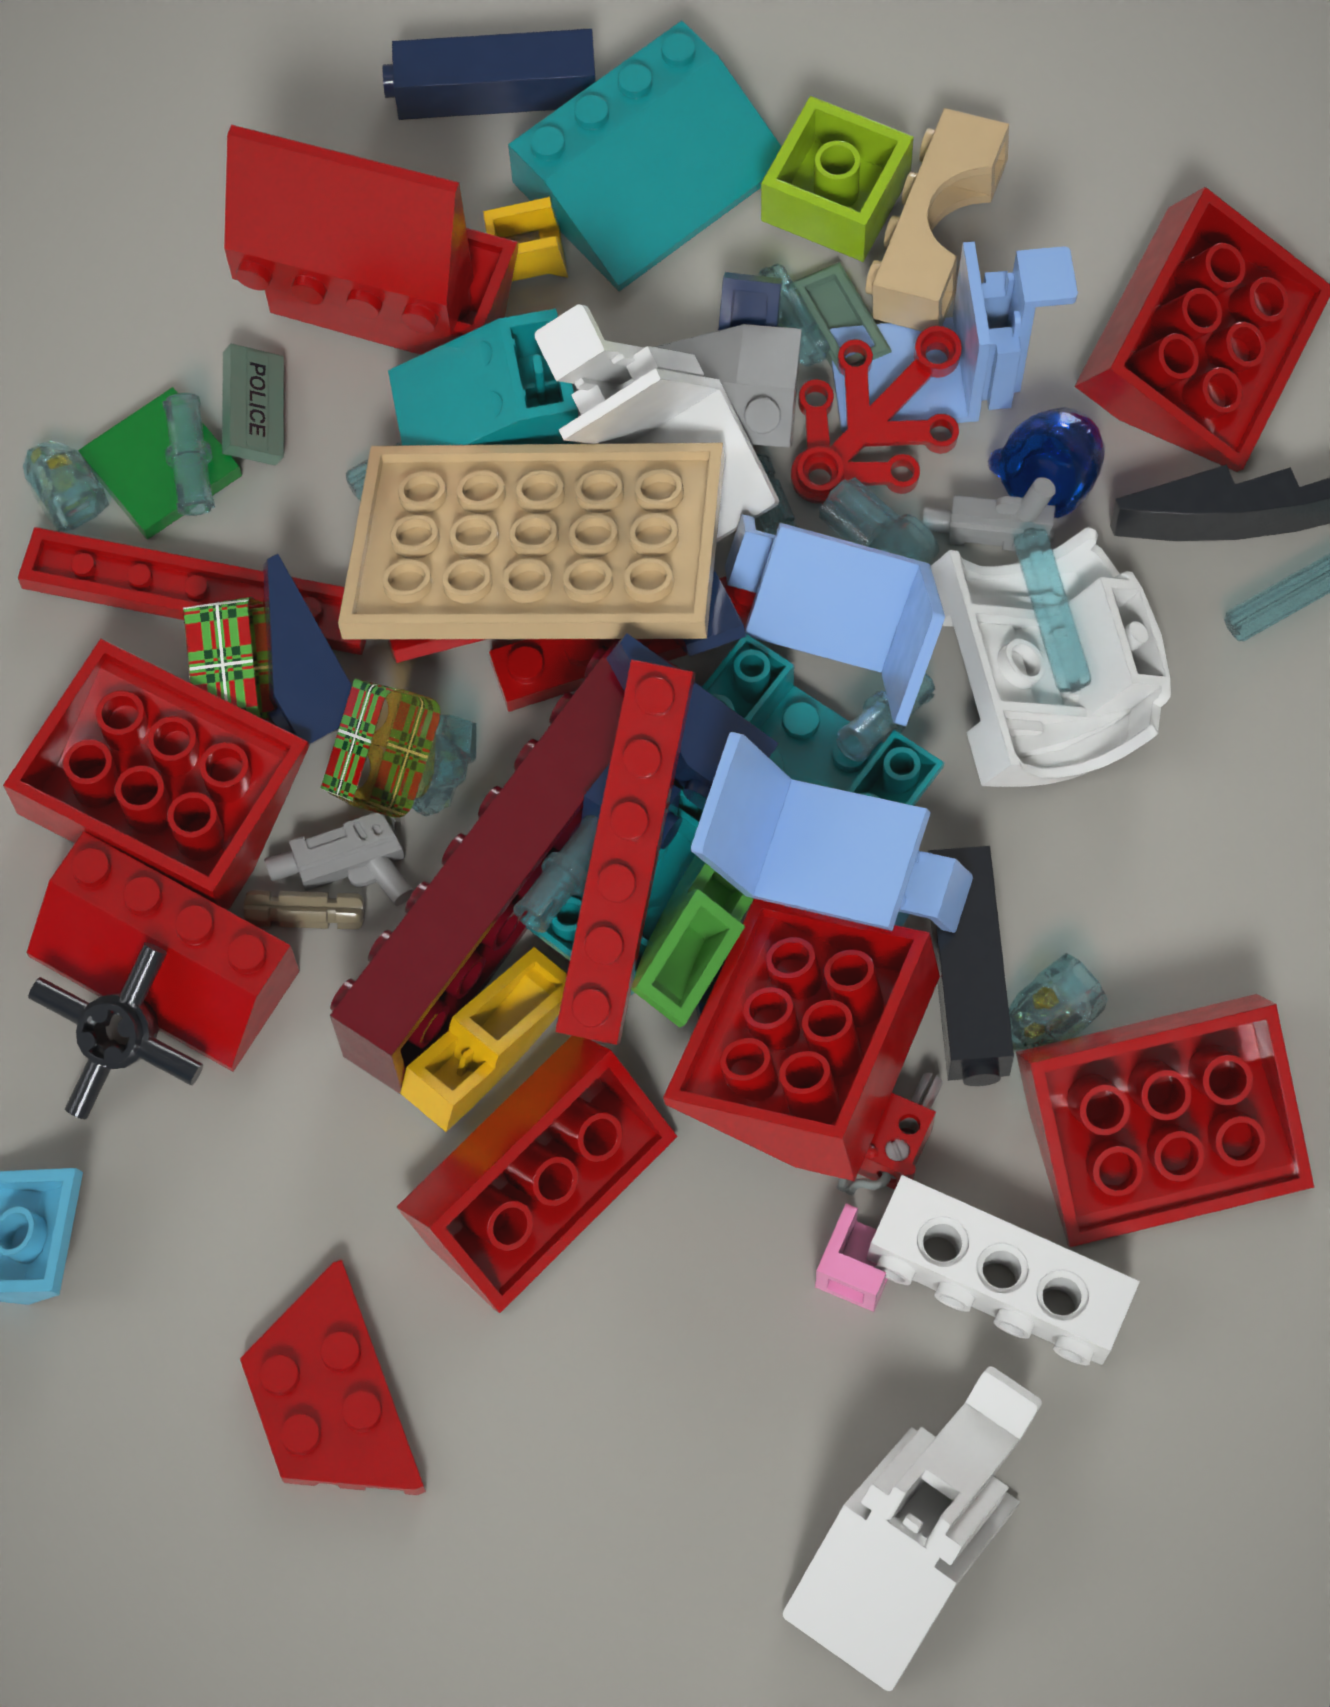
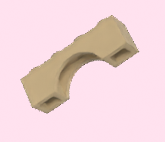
M944 108L936 129L928 128L926 130L919 154V160L922 162L918 173L909 172L902 193V205H904L900 217L892 215L886 228L884 249L887 250L882 261L874 260L868 272L865 291L867 294L873 295V319L918 331H924L932 326H943L956 293L957 256L944 248L936 240L932 231L946 215L959 208L972 204L991 203L1008 161V123Z

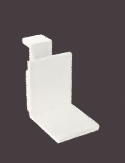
M581 304L569 309L535 332V339L555 380L575 384L576 388L579 389L571 395L581 416L559 429L563 440L591 444L723 443L725 462L717 542L737 530L742 514L756 519L779 504V498L720 380L702 377L704 373L694 354L651 346L644 348L606 341L590 309Z
M990 1366L981 1374L963 1406L936 1437L922 1427L918 1431L911 1427L843 1505L783 1611L784 1619L886 1691H892L956 1585L1019 1505L1020 1501L1007 1493L1009 1487L995 1478L994 1475L1021 1441L1042 1405L1041 1399L996 1368Z

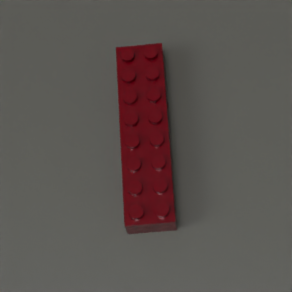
M615 639L609 648L602 646L594 653L585 669L584 676L586 679L574 694L567 692L559 699L549 718L551 725L538 741L531 739L524 745L515 760V772L504 787L495 786L489 791L478 810V821L467 835L460 833L450 842L442 857L441 863L443 867L430 883L423 881L415 888L406 903L405 913L407 914L393 932L389 929L385 930L377 938L368 955L370 963L356 981L350 978L344 982L331 1002L330 1009L332 1013L330 1018L343 1057L399 1094L406 1067L449 1031L452 1017L484 989L528 930L525 925L527 920L564 878H567L581 859L578 856L584 795L610 764L625 693L606 659L621 639ZM661 657V658L664 659L666 662H668L670 665H672L674 668L681 669V668H679L678 666H676V665H674L673 663H671V662H669L668 660H666L665 658Z

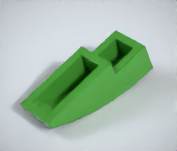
M695 855L654 928L638 965L631 990L678 1027L684 1026L745 928L740 921L754 898L746 897Z

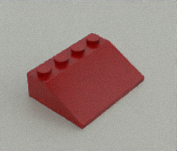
M231 124L227 134L224 250L232 279L238 280L241 284L253 290L263 291L269 288L292 294L298 300L307 304L319 305L327 303L346 308L361 318L375 319L380 317L400 322L415 332L428 334L434 331L452 336L474 278L459 182Z
M1204 187L1168 207L1074 387L1116 419L1219 465H1227L1228 469L1239 472L1244 469L1330 298V284L1207 187Z
M100 638L3 786L18 815L73 843H76L82 832L85 831L220 907L229 910L256 867L308 751L309 744L308 741Z
M754 899L743 922L745 928L727 956L663 1096L665 1105L795 1168L855 1181L940 978L930 932L894 925L893 931Z
M1258 994L1016 1052L1029 1115L1069 1247L1314 1188L1277 1005Z

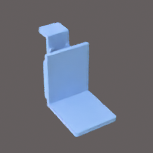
M975 241L963 242L953 316L945 318L943 326L953 330L961 341L962 350L959 364L951 374L945 377H932L890 421L928 420L936 414H947L953 417L957 423L979 421L981 404L984 400H987L988 410L1011 408L1014 393L1021 391L1035 308L1073 304L1076 302L1078 291L1070 249L1062 246L1016 251L1013 272H987L984 274L983 283H981ZM891 323L876 324L892 352L872 360V366L868 373L869 405L914 361L915 343L922 331ZM863 325L830 329L839 347L853 339L862 340L870 347L875 346ZM931 350L926 354L928 360L935 364H940L947 360L945 353L940 350ZM856 352L847 354L845 358L856 354ZM832 361L831 366L840 429L844 433L847 430L845 377L839 373Z
M742 514L727 557L725 571L727 585L756 593L745 625L746 634L761 641L880 672L893 723L906 726L945 619L930 564L784 523L779 524L776 535L756 530L754 517Z
M730 732L691 845V851L746 897L893 931L898 912L931 919L941 930L955 933L973 879L972 874L957 859L919 851L931 814L927 808L793 780L744 734Z

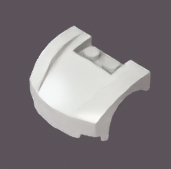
M1084 528L1055 549L1039 557L1016 564L994 567L979 566L962 559L959 551L949 550L930 566L945 614L942 626H954L981 720L966 732L981 786L1028 787L1073 779L1127 756L1159 734L1161 707L1171 697V678L1162 634L1143 588L1135 575L1130 571L1121 574L1117 571L1103 549L1096 545L1098 533L1095 529Z

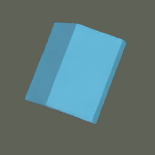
M79 1169L0 1171V1302L30 1305L60 1295L83 1172Z

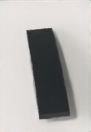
M1223 465L1116 498L1110 527L1114 536L1164 541L1240 540L1298 532L1330 524V478L1299 487L1293 471L1289 467L1235 484L1227 465Z

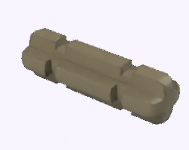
M251 890L246 893L244 900L245 920L258 927H271L272 921H278L280 927L328 929L330 923H337V929L357 930L362 928L364 922L365 903L362 895L358 893H338L337 898H329V892L280 891L279 897L271 896V891Z

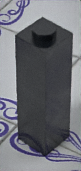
M990 846L928 850V853L957 859L973 876L956 932L952 933L941 930L931 920L933 948L940 974L937 985L948 1081L963 1080V1083L968 1086L995 1084L1001 1080V1077L1010 1076L1014 1050Z

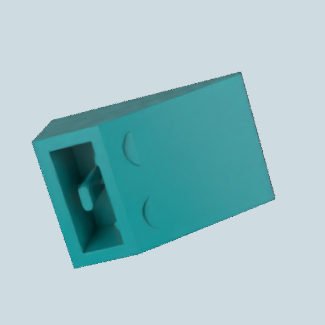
M557 309L499 318L388 370L402 446L581 444L580 442L563 440L559 432L560 428L578 418V408L571 395L574 393L572 383L555 380L535 339V332L558 317Z

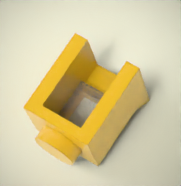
M550 197L483 211L486 233L518 242L512 282L546 274L568 278L561 231Z

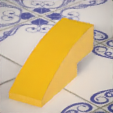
M533 947L458 1011L451 1019L449 1031L406 1067L400 1094L447 1132L508 1073L557 1018L567 973Z

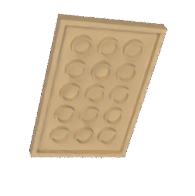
M723 443L371 446L338 621L342 639H622L626 633L635 639H707L725 462Z

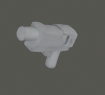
M1040 477L1033 482L1023 498L1005 496L995 500L954 495L952 510L924 507L922 530L949 533L948 544L964 546V542L996 545L1003 546L1002 550L1041 554L1045 544L1054 541L1052 527L1054 524L1055 506L1047 504L1055 494V486L1049 479Z
M372 813L345 822L341 828L305 839L303 836L291 840L289 843L292 850L264 858L271 881L300 873L305 891L348 877L351 885L355 887L368 886L377 882L395 906L408 901L414 891L392 863L405 858L403 849L395 836L396 820L393 817L383 816V814Z

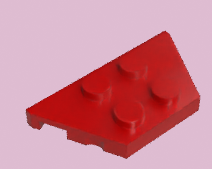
M342 1259L335 1261L240 1358L280 1477L287 1484L316 1486L319 1483L334 1484L342 1489L366 1491L367 1487L400 1490L408 1495L422 1494L426 1492L345 1266Z

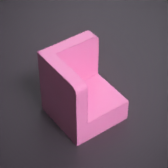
M846 1203L816 1270L815 1288L874 1312L888 1281L885 1278L886 1272L875 1268L877 1264L866 1259L877 1229L858 1222V1208Z

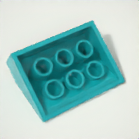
M682 20L508 144L512 182L530 201L550 197L561 233L619 292L759 190L764 177L782 147L720 57Z

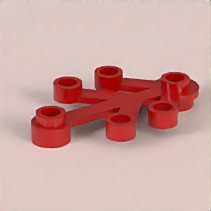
M932 326L922 331L915 343L914 361L871 405H869L868 373L872 366V350L862 340L853 339L845 342L839 349L837 366L840 373L845 377L847 430L831 446L827 415L833 407V390L827 382L820 379L809 380L803 384L799 391L798 406L806 419L807 449L795 458L791 468V483L801 498L811 503L825 504L839 498L847 486L886 485L894 493L906 494L915 489L920 476V466L912 456L898 454L893 456L888 462H851V460L864 447L925 445L930 451L938 454L947 453L955 447L959 435V426L956 420L947 414H936L928 420L890 421L932 377H945L957 368L962 346L958 335L953 330L944 326ZM931 350H940L945 353L947 360L943 363L935 364L928 360L926 354ZM856 352L860 353L866 361L864 364L855 367L845 361V356ZM812 392H819L826 397L827 401L823 405L816 407L808 404L805 397ZM942 426L947 428L952 436L948 440L938 441L932 437L930 431L935 427ZM896 467H906L912 472L913 476L908 481L902 482L896 480L891 472ZM822 469L830 475L831 479L825 484H816L810 480L809 474L814 470Z

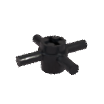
M145 942L121 993L107 994L90 1003L42 977H39L31 987L28 995L30 1000L77 1024V1044L83 1055L88 1058L65 1107V1111L80 1119H87L111 1069L126 1068L141 1059L191 1086L200 1076L203 1069L201 1062L157 1039L159 1031L158 1018L153 1008L144 1001L167 955L164 949ZM114 1014L123 1018L117 1025V1031L121 1036L129 1037L126 1045L119 1044L114 1039L110 1040L107 1035L106 1026L110 1025Z

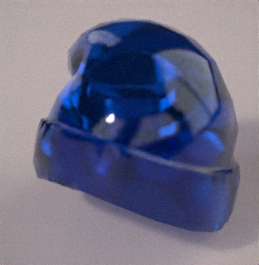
M1067 407L1054 408L1030 416L1017 425L1009 435L1003 448L991 453L988 459V467L995 476L1001 478V482L1008 495L1023 498L1037 478L1049 479L1054 484L1056 491L1047 505L1055 506L1054 518H1061L1078 508L1091 493L1096 480L1101 474L1106 446L1100 430L1092 418L1076 409Z

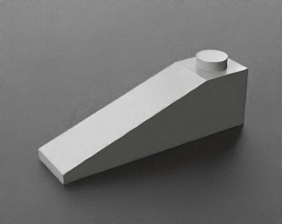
M743 324L655 346L656 348L694 354L704 373L702 377L720 380L752 445L789 448L793 445L802 329ZM572 384L575 393L579 389L576 388L575 384Z

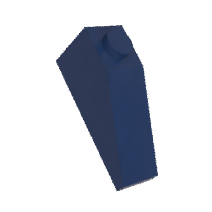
M277 553L268 558L263 566L269 699L275 708L268 712L267 716L270 723L308 741L310 746L339 730L352 685Z
M628 633L625 634L606 658L624 691L631 659L674 668ZM694 682L674 780L684 787L683 793L690 802L704 809L730 732L744 734L768 758L779 743Z

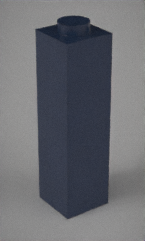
M592 28L392 41L393 64H383L382 66L385 98H395L399 120L557 110L596 82Z

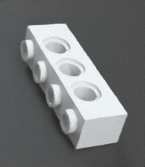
M903 1175L900 1177L876 1230L866 1258L877 1264L875 1268L886 1272L885 1278L903 1285H910L913 1280L936 1291L934 1294L935 1298L943 1304L964 1312H969L971 1307L995 1317L994 1324L1001 1330L1025 1339L1029 1338L1031 1334L1055 1344L1053 1350L1059 1356L1080 1365H1089L1091 1361L1100 1365L1104 1363L1113 1347L1140 1281ZM934 1237L944 1238L953 1244L957 1256L945 1262L934 1260L926 1253L923 1243ZM990 1264H1002L1012 1271L1016 1284L1009 1288L994 1287L985 1279L983 1268ZM1050 1290L1062 1291L1072 1299L1075 1311L1069 1315L1054 1314L1045 1306L1042 1295Z

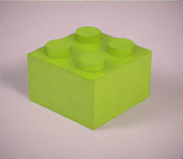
M810 96L761 183V221L864 262L900 196L906 178L911 171L914 137Z

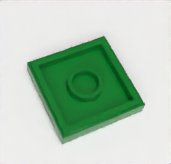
M173 387L78 450L84 464L147 540L242 476L239 465L230 455L222 454L220 442Z

